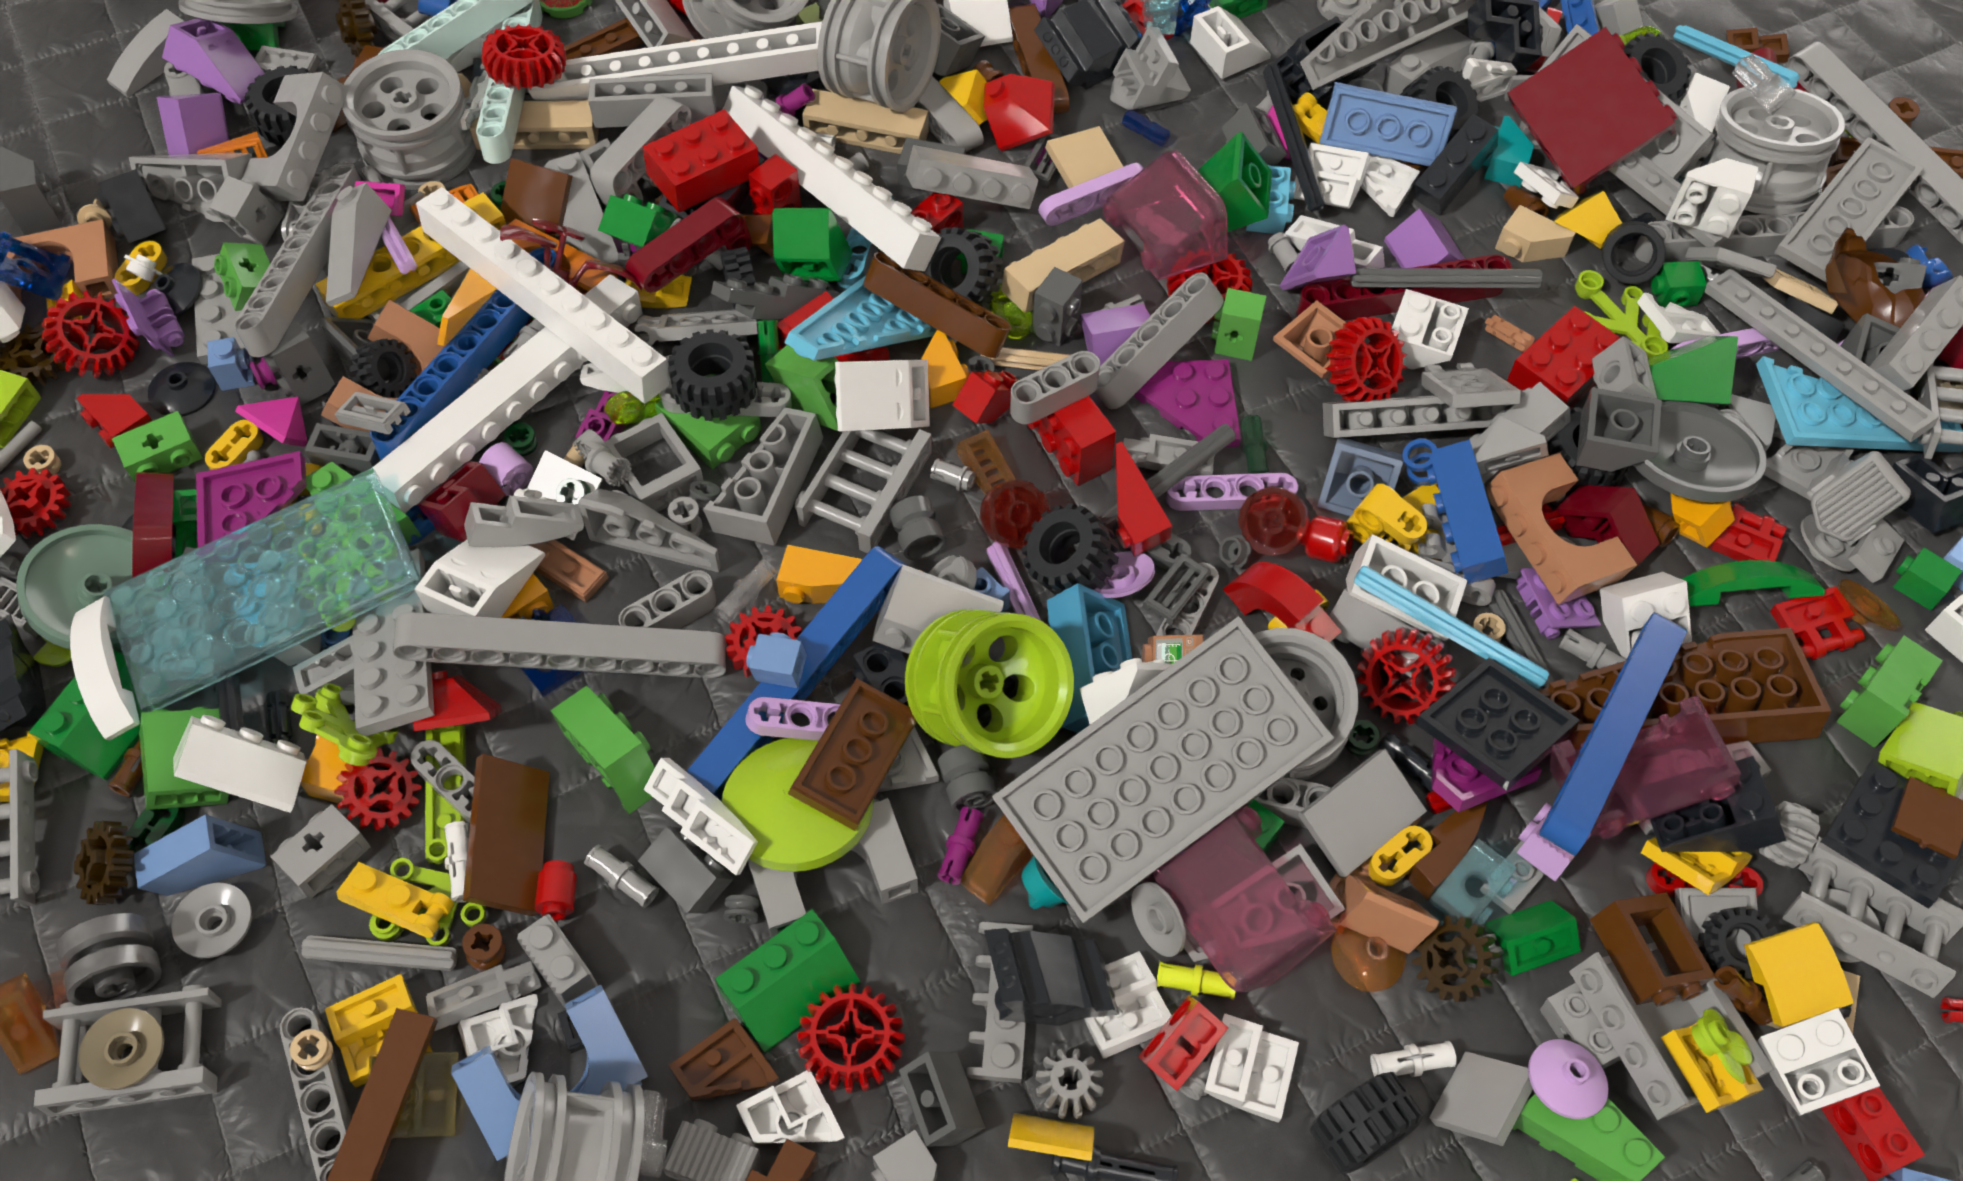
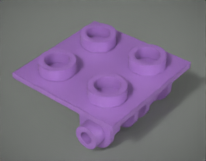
M115 278L112 279L117 293L114 295L115 299L122 309L127 311L129 316L126 319L129 328L135 335H143L155 350L161 349L170 357H173L174 354L170 347L180 346L183 343L184 333L176 316L173 315L174 312L165 294L158 289H152L147 292L146 297L140 299Z
M1534 568L1520 569L1522 576L1516 580L1518 583L1516 589L1526 603V608L1533 609L1530 615L1532 618H1537L1535 623L1542 636H1546L1548 640H1551L1560 635L1559 628L1601 626L1595 615L1594 607L1585 595L1558 605Z

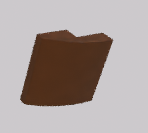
M511 158L500 209L505 222L511 223L517 219L545 234L546 232L543 228L532 224L533 219L547 220L562 226L573 175ZM549 233V235L560 237L559 233Z

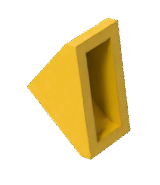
M977 69L945 77L939 81L941 86L971 116L978 126L988 120L984 110L985 83L987 81Z
M1604 191L1583 199L1575 204L1572 209L1569 208L1559 214L1554 220L1555 223L1582 235L1600 249L1608 233L1622 224Z

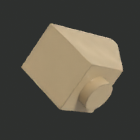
M1519 205L1503 227L1495 249L1521 262L1565 257L1576 232Z

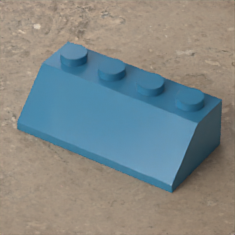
M1077 583L1048 599L1047 608L1050 628L1056 632L1064 643L1072 662L1074 674L1073 698L1062 727L1079 733L1090 725L1079 688L1092 683V677L1097 674L1109 671L1115 672L1121 669L1120 664L1133 658L1124 603L1112 598H1106L1101 593Z

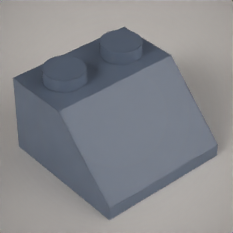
M1338 437L1317 507L1351 516L1355 508L1376 484H1384L1395 490L1404 461L1402 454Z

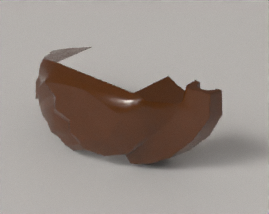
M1846 227L1835 242L1830 261L1825 268L1828 293L1856 324L1862 315L1868 313L1901 328L1924 300L1925 294L1922 288L1903 289L1896 294L1887 289L1880 282L1874 263L1899 262L1887 255L1867 251L1866 242L1863 237L1857 236L1853 229Z

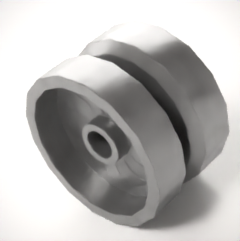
M118 913L93 918L66 931L57 941L56 950L60 967L65 971L63 982L67 999L74 1005L122 1000L138 996L153 987L161 978L162 970L158 954L153 949L154 938L150 922L141 915Z

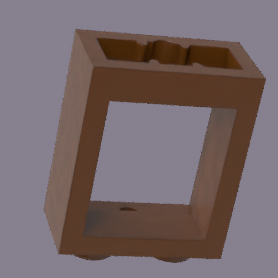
M1667 892L1615 900L1589 919L1636 1005L1654 1002L1656 1007L1674 1001L1678 997L1682 1001H1688L1701 995L1704 992L1702 986L1715 978L1714 973ZM1638 926H1646L1672 972V976H1664L1637 928Z

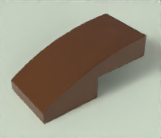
M1757 27L1726 30L1727 43L1750 53L1760 48H1769L1775 51L1777 63L1788 62L1789 47L1787 33L1758 36Z

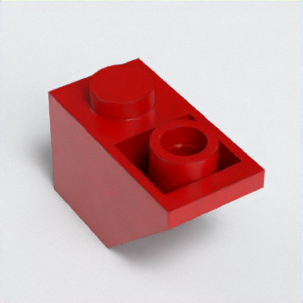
M986 370V372H971L952 405L976 424L993 423L1010 408L1011 388L1018 381V378L1004 370L1001 372Z
M81 394L76 398L84 409L79 414L92 429L97 426L101 429L98 435L110 449L115 447L112 438L152 422L148 413L130 394Z

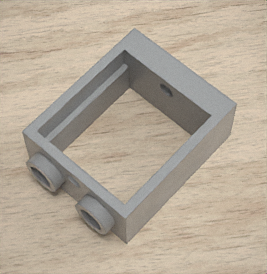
M662 413L652 418L644 419L638 425L622 433H617L605 441L614 456L625 458L662 438L666 440L682 463V466L644 486L640 485L631 471H628L630 475L626 476L628 478L627 481L623 480V486L630 496L656 512L667 508L678 497L689 496L691 494L689 492L690 484L693 482L704 481L701 468Z

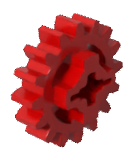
M31 468L28 475H23L19 470L16 471V478L14 480L7 477L3 479L6 485L0 488L13 519L15 536L20 532L25 539H28L32 531H36L39 536H42L44 534V527L49 526L53 529L57 527L54 522L56 518L65 519L66 514L62 511V508L71 507V503L67 499L71 494L57 474L52 475L48 469H44L39 474L35 468Z
M767 605L764 612L759 613L756 606L752 607L751 616L748 617L741 612L739 614L741 623H730L732 634L725 636L728 646L726 648L729 659H732L734 669L738 670L743 667L745 677L749 678L752 673L749 667H747V654L750 646H755L758 634L770 636L771 633L777 632L788 635L792 640H796L802 633L801 626L796 625L794 616L786 618L783 608H780L775 614L772 613L770 605ZM747 635L748 639L743 641L744 637Z
M377 748L375 758L370 759L368 765L355 766L346 763L344 766L348 771H341L336 779L344 783L334 789V794L343 795L344 797L337 807L338 809L348 807L350 812L346 819L350 821L355 817L360 818L359 828L364 829L370 822L373 823L375 831H380L384 828L385 822L392 829L399 824V818L406 820L412 814L408 808H414L419 803V800L412 796V794L421 790V785L412 784V779L418 775L417 770L408 772L405 769L410 761L407 758L400 763L395 760L397 752L394 750L387 757H384L382 749ZM373 767H381L387 770H376ZM386 780L387 783L382 787L383 790L380 794H376L370 799L369 796L374 792L375 786L377 784L380 785ZM398 781L401 785V793L398 791ZM354 785L358 788V799L354 792ZM380 808L383 813L373 812L368 809Z

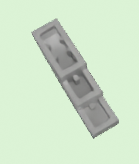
M353 635L293 667L299 693L315 697L317 690L322 688L325 683L336 684L342 688H345L350 683H354Z

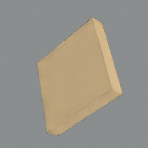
M1100 126L1048 140L1045 146L1068 188L1123 167Z
M1777 268L1773 277H1762L1774 288L1830 314L1834 312L1838 305L1836 300L1820 288Z

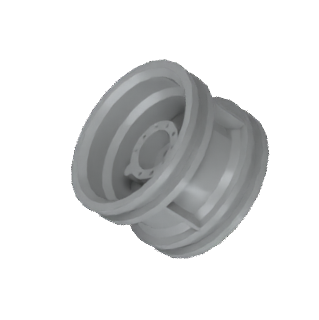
M1274 628L1254 634L1256 639L1334 737L1330 743L1284 776L1303 781L1309 780L1324 772L1337 760L1352 731L1358 711V688L1353 671L1344 656L1331 643L1314 633L1296 628ZM1294 669L1302 670L1305 674L1304 679L1299 681L1292 678L1290 675L1291 671ZM1321 697L1326 700L1327 708L1322 711L1317 710L1313 705V701Z
M531 1071L524 1085L514 1121L504 1181H638L645 1120L644 1095L641 1086L628 1083L622 1091L619 1082L607 1081L599 1095L569 1092L566 1088L564 1075L552 1074L549 1081L545 1082L543 1073Z

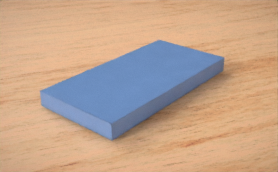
M1335 82L1320 137V144L1430 166L1446 147L1457 108L1452 105Z

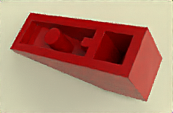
M1121 441L1116 444L1115 448L1118 529L1115 532L1124 549L1129 547L1135 557L1171 539L1172 524Z

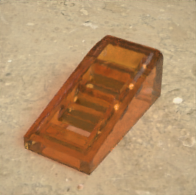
M988 429L958 443L956 448L958 456L964 465L969 466L971 471L975 472V481L989 501L1019 488L1016 478ZM983 448L985 453L975 457L973 452ZM987 459L992 461V463L983 467L979 465L980 462ZM995 468L998 470L999 473L988 478L984 474ZM1002 478L1005 480L1006 484L995 489L992 488L991 483Z

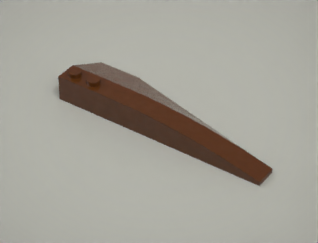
M1791 628L1719 633L1710 636L1708 641L1696 644L1695 641L1681 644L1631 750L1707 747L1744 741L1761 743L1818 738L1831 713V709ZM1625 661L1579 674L1578 679L1565 682L1564 679L1549 683L1548 688L1538 690L1580 720L1577 730L1555 749L1581 750Z

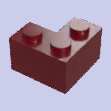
M468 461L449 476L445 482L427 494L417 505L442 536L464 542L467 540L464 523L470 503L499 506L498 502L506 494L482 463Z
M1579 485L1556 508L1560 516H1565V522L1562 524L1568 536L1595 538L1597 543L1618 536L1637 566L1660 544L1635 488Z

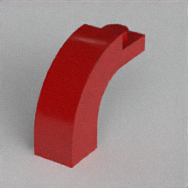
M1270 562L1254 563L1223 588V591L1244 615H1247L1254 609H1262L1276 616L1288 628H1296L1314 633L1328 642L1332 641L1342 632L1319 605L1324 599L1299 576L1277 564Z

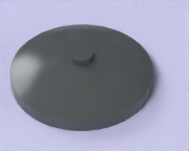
M1670 400L1662 401L1657 457L1633 464V466L1649 481L1675 495L1704 502H1727L1750 494L1758 486L1766 470L1767 458L1765 450L1756 435L1734 417L1703 404Z

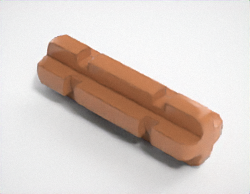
M1493 315L1491 319L1487 318L1485 320L1487 324L1485 327L1486 332L1522 353L1535 340L1533 335L1498 315Z

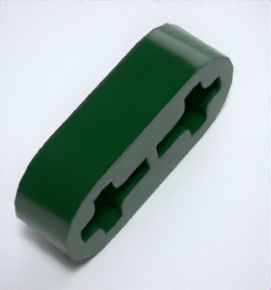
M178 807L146 810L145 808L126 834V836H132L129 850H133L136 853L141 850H135L138 843L143 845L147 843L149 846L180 829L185 820L184 809ZM170 811L172 813L168 819L165 817L158 818L161 812L168 813Z

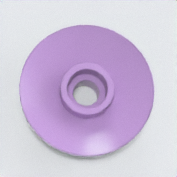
M1131 551L1114 553L1119 557L1118 564L1112 566V570L1115 571L1111 578L1107 576L1104 580L1106 585L1102 589L1097 587L1093 590L1101 593L1106 598H1117L1133 594L1144 588L1152 580L1155 574L1154 563L1149 556L1143 553L1135 557Z
M1563 1039L1546 1041L1534 1050L1528 1063V1076L1535 1094L1545 1106L1560 1116L1577 1120L1590 1118L1603 1108L1608 1097V1081L1602 1066L1588 1050L1574 1042Z

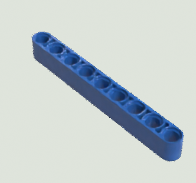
M544 247L529 253L544 265ZM552 249L550 257V270L551 266L555 265V260L557 256L555 251ZM497 289L396 400L405 402L411 412L407 416L399 415L402 421L399 425L391 424L393 431L389 435L370 430V436L380 460L385 458L465 393L467 388H470L471 383H474V379L478 378V373H481L483 368L487 369L532 316Z
M880 546L872 548L796 639L802 642L807 654L799 687L793 688L760 682L686 772L722 802L724 788L735 768L752 752L769 744L774 739V736L755 734L746 725L745 718L751 702L759 697L805 701L879 611L902 565H908ZM759 711L758 715L761 716V721H768L769 718L766 717V712ZM780 712L779 716H781L779 721L780 724H782L783 717L785 715L784 712Z
M1653 612L1649 617L1538 833L1539 836L1573 856L1580 851L1594 827L1685 638L1687 629L1656 612Z

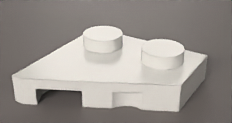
M1469 58L1466 60L1462 74L1463 78H1468L1472 83L1471 87L1476 89L1478 94L1476 96L1477 100L1482 102L1505 94L1511 76L1516 75L1517 70L1512 63Z
M1369 154L1371 159L1361 187L1389 216L1394 217L1416 183L1420 171L1391 158Z
M1520 162L1514 171L1517 176L1523 179L1522 186L1532 192H1539L1543 195L1541 200L1552 208L1557 209L1559 206L1572 209L1579 199L1566 182L1561 181L1559 183L1557 181L1560 175L1554 170Z
M1643 293L1637 302L1660 330V336L1671 344L1720 334L1706 316L1686 310L1672 302L1666 308L1661 307L1656 303L1653 295L1649 293Z

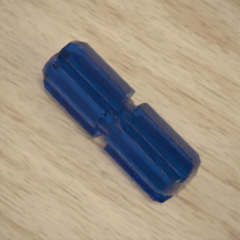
M1133 110L1126 111L1122 119L1123 126L1139 135L1142 133L1143 137L1159 146L1166 145L1171 133L1169 130L1153 121L1150 123L1148 118Z

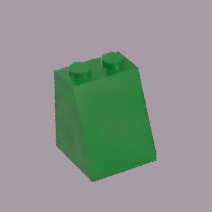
M1243 132L1237 133L1192 175L1191 189L1188 192L1189 207L1186 214V222L1188 227L1192 231L1194 230L1202 241L1268 218L1272 171Z
M1707 336L1648 358L1657 396L1656 399L1730 404L1738 336Z

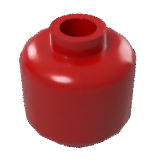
M1318 515L1311 520L1309 525L1302 527L1300 544L1305 545V552L1309 558L1338 563L1343 557H1348L1351 552L1354 532L1349 530L1346 521Z

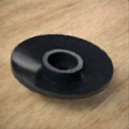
M178 263L166 268L161 272L163 273L162 275L155 278L149 290L158 289L165 294L174 312L173 315L176 317L185 313L194 304L202 287L201 273L196 267L188 263Z
M195 362L172 364L161 370L152 379L148 387V400L152 407L162 415L166 416L179 411L182 417L199 411L209 403L215 393L216 381L210 370L202 364Z

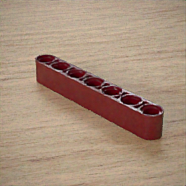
M1488 255L1412 268L1512 269V264L1504 256ZM1350 277L1306 285L1302 289L1296 315L1299 316L1317 300L1343 321L1357 319L1358 317H1371L1398 312L1406 289L1450 303L1495 297L1500 295L1504 288L1352 287Z

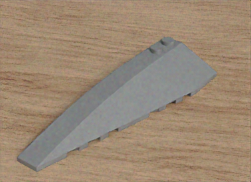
M1368 0L1310 52L1300 64L1312 89H1317L1468 21V9L1478 0Z

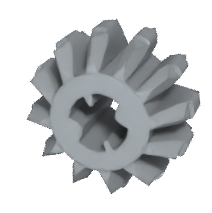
M1784 801L1779 806H1775V810L1786 841L1759 848L1760 854L1767 857L1773 863L1794 869L1806 861L1807 855L1812 853L1814 844L1818 842L1816 837L1820 831L1819 816L1804 806Z
M1078 1048L1074 1049L1072 1058H1067L1066 1052L1063 1049L1057 1050V1061L1046 1056L1043 1060L1046 1070H1038L1036 1073V1080L1042 1083L1036 1088L1037 1097H1048L1044 1103L1046 1111H1050L1058 1105V1117L1061 1119L1065 1118L1067 1109H1072L1076 1119L1082 1117V1106L1087 1110L1093 1111L1096 1108V1102L1093 1097H1101L1104 1090L1103 1087L1097 1084L1103 1078L1102 1071L1091 1070L1095 1059L1090 1056L1081 1062L1079 1060L1081 1053ZM1071 1077L1072 1083L1076 1080L1075 1090H1067V1084L1062 1087L1063 1078Z

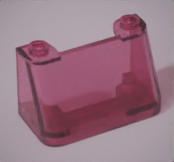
M1178 150L1161 154L1110 194L1106 199V204L1103 205V213L1107 222H1111L1116 227L1123 225L1125 219L1144 242V251L1141 252L1143 266L1146 270L1150 269L1157 280L1227 259V211L1225 204L1215 190Z
M1698 695L1679 701L1681 712L1670 719L1667 714L1659 716L1658 725L1639 731L1594 824L1591 835L1600 836L1602 839L1611 838L1622 832L1625 827L1709 798L1721 800L1735 792L1734 787L1739 782L1741 772ZM1570 740L1551 746L1550 770L1560 789L1584 743L1580 744L1579 750L1574 749Z
M1247 804L1153 873L1159 886L1169 894L1176 904L1184 923L1221 978L1230 988L1239 993L1274 984L1337 931L1330 921L1328 911L1323 905L1309 900H1297L1255 841L1262 834V821L1258 813L1248 807Z

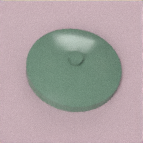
M79 525L51 534L30 550L18 571L16 581L17 599L21 613L31 628L53 644L70 649L71 626L75 613L104 596L111 598L118 629L109 633L112 648L116 651L144 640L158 629L169 597V587L173 586L174 583L173 572L171 571V585H132L133 531L112 525Z

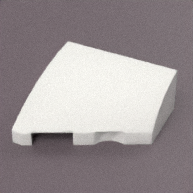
M532 994L502 1003L498 1010L461 1020L458 1024V1030L467 1057L490 1045L512 1087L523 1082L526 1077L527 1056L532 1041L534 1013L538 1004L537 995Z
M806 1070L776 1087L771 1086L736 1105L744 1125L755 1144L785 1143L786 1139L795 1143L839 1142L845 1138L811 1071L808 1072Z

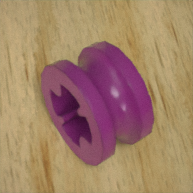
M263 357L260 363H254L253 361L249 363L262 390L266 389L268 383L278 384L274 373Z

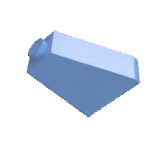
M206 814L134 853L138 889L165 896L266 866L260 831Z

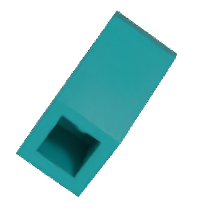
M1504 115L1501 126H1494L1499 129L1498 147L1483 163V165L1488 166L1484 179L1511 186L1516 185L1520 188L1523 179L1517 176L1514 171L1520 162L1529 164L1534 145L1512 118Z

